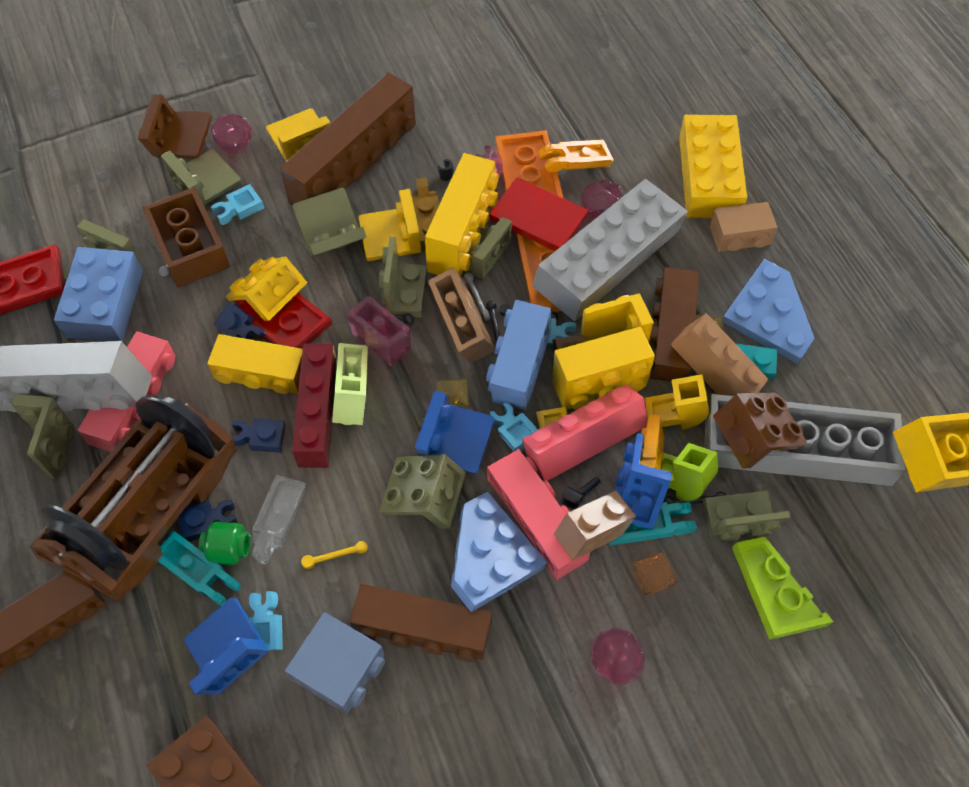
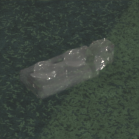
M279 475L275 476L252 528L253 536L251 540L256 544L251 555L254 557L255 562L267 565L273 549L280 550L307 490L305 482Z

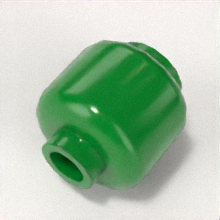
M213 522L207 531L202 532L200 535L199 549L204 552L208 562L237 565L243 557L246 558L250 551V533L246 532L240 523Z

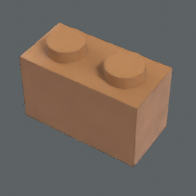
M768 202L716 208L710 223V229L718 252L737 251L750 247L761 248L771 245L778 228Z
M614 491L568 512L554 532V536L573 561L621 537L636 516L619 493Z

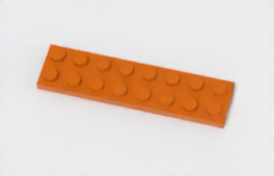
M547 130L495 136L505 191L518 177L563 198L558 173L548 172L545 168V163L548 159H541L538 153L543 146L550 145ZM515 233L529 302L551 308V312L561 311L532 287L538 265L555 251Z

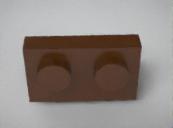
M153 94L147 107L142 127L139 130L138 139L153 157H161V155L171 151L176 158H198L202 153L212 116L209 112L174 111L162 94Z
M737 393L713 415L742 469L752 468L771 451L800 449L807 444L803 431L789 413L786 402L776 393Z

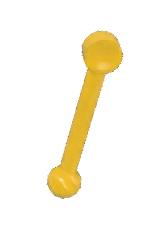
M359 541L356 546L316 557L306 555L302 558L301 563L305 569H311L315 563L355 552L363 554L367 551L368 545L364 541Z

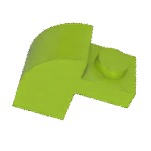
M691 443L686 445L678 457L663 452L661 470L672 473L668 488L676 490V499L694 501L703 494L717 475L718 452Z

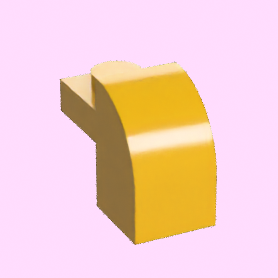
M703 374L672 380L673 393L645 398L647 417L648 415H661L663 427L681 424L682 430L689 429L702 423L709 415Z

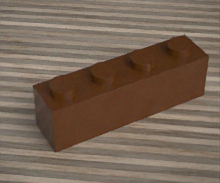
M665 267L663 277H657L655 295H660L659 301L654 302L652 318H657V325L652 326L650 342L655 343L654 350H652L655 357L652 365L651 379L672 382L674 379L689 377L691 366L671 346V343L685 327L695 321L699 271Z
M65 570L0 611V675L16 661L32 656L38 647L49 640H55L63 636L68 628L74 624L93 617L99 608L106 605L98 590L88 582Z
M360 584L350 624L353 629L373 641L376 640V637L388 639L390 644L397 647L408 648L409 644L422 647V650L429 654L441 655L443 651L456 654L455 657L459 660L475 662V659L484 660L492 623V611L476 609L470 612L464 605Z

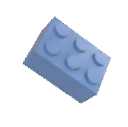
M77 247L54 318V322L66 338L123 342L143 269L134 252Z
M515 300L513 309H507L503 324L506 327L504 337L499 336L495 347V354H498L496 364H490L486 381L489 382L488 391L491 392L493 403L503 405L507 402L512 408L527 412L551 333V308Z

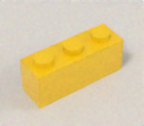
M218 334L207 365L213 378L224 384L234 382L244 384L252 389H259L261 387L272 389L280 394H298L303 349Z

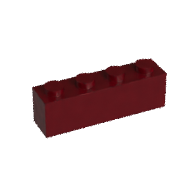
M303 344L292 448L298 468H329L337 357L333 344Z

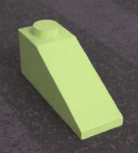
M339 343L332 423L363 425L367 383L368 346L345 343Z

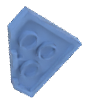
M766 259L759 265L722 319V323L767 348L777 349L778 354L796 364L800 363L815 339L790 272Z
M488 492L464 503L460 512V530L457 536L454 558L456 560L451 588L469 611L473 612L542 571L547 561Z

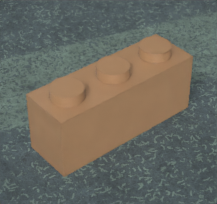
M452 267L429 280L428 283L458 352L470 364L494 352L495 347L465 281Z
M707 313L685 327L671 343V346L698 375L703 374L704 381L717 395L735 396L737 393H759L768 380L761 370Z

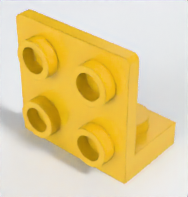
M309 108L266 126V130L287 162L331 122L327 116L318 118L314 110Z
M410 189L399 190L400 202L395 203L396 209L359 215L360 227L364 228L366 234L363 244L367 261L382 259L383 247H388L390 237H396L398 256L421 253L419 228Z
M286 256L279 258L270 257L264 261L262 259L256 261L249 268L250 274L245 278L237 279L229 287L231 292L226 295V298L229 301L246 299L264 321H269L308 282Z
M640 293L631 296L624 295L614 301L603 304L596 303L584 309L580 335H584V342L641 326L649 343L653 320Z

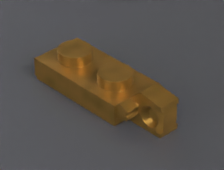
M426 177L416 179L417 193L411 194L419 228L421 247L425 246V235L439 207L438 195H436L435 191H429Z

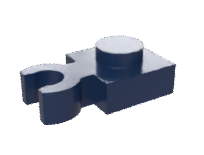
M228 301L214 323L227 336L252 340L254 333L260 336H265L266 334L261 327L251 325L255 318L232 301Z
M254 418L253 426H247L245 422L240 420L232 421L233 429L242 431L238 436L231 435L235 446H242L249 442L251 451L281 453L286 429L284 420Z
M209 501L186 507L179 515L182 537L188 542L198 540L201 533L206 532L213 522L238 523L235 515L224 517L226 511L235 509L233 501H222L213 509Z

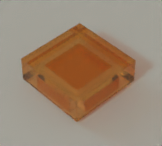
M664 552L633 562L632 567L645 596L675 586L677 581Z

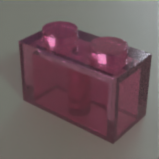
M369 295L347 313L350 332L390 366L412 348L410 328Z

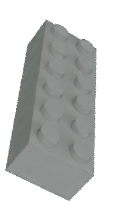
M645 178L541 262L537 267L532 287L575 322L583 315L584 309L596 304L677 234L688 211Z
M122 341L0 346V411L17 412L12 406L15 394L52 397L64 411H72L73 409L96 411L101 408H116L119 410L136 408L135 403L141 397H146L153 376Z
M711 394L708 402L709 415L705 419L704 448L718 452V467L893 486L905 471V463L893 431L902 427L901 414L786 402L787 409L794 421L801 427L807 444L800 449L771 451L752 468L742 469L713 417L734 396Z

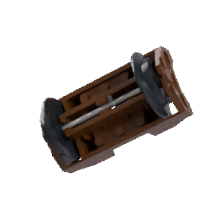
M141 397L135 403L136 412L140 419L63 508L46 505L41 510L48 525L29 546L37 559L50 566L60 567L79 577L104 596L117 603L149 574L163 555L158 545L160 539L191 500L204 503L221 481L231 458L237 451L233 437L215 421L199 413L192 405L182 404L169 397H159L158 399L154 397ZM214 448L218 451V453L216 454L215 457H214ZM110 567L124 572L115 581L103 571Z

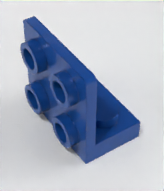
M434 390L415 445L416 453L418 456L446 454L465 472L476 475L478 474L495 419L487 414L451 405L448 402L446 393Z
M637 433L634 443H627L623 457L625 462L623 467H619L615 485L618 486H616L615 491L619 493L636 516L631 524L653 530L671 482L672 473L639 464L643 434Z
M237 598L228 599L185 637L184 642L200 668L199 674L189 684L195 695H219L269 651Z

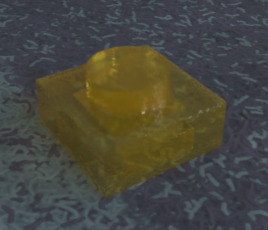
M467 378L436 381L437 391L447 394L449 404L469 409Z

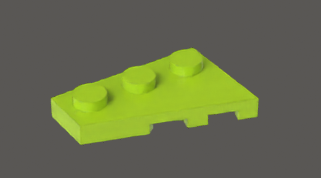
M766 537L735 543L732 550L769 640L826 627L834 622L826 612L822 614L811 600L813 595L806 587L802 588L790 574L791 568Z

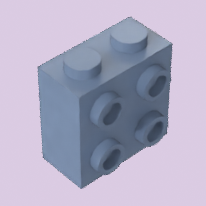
M324 612L285 669V673L296 684L348 714L352 707L356 709L364 699L367 691L364 687L371 676L376 678L385 664V659L383 658L385 654L382 645Z

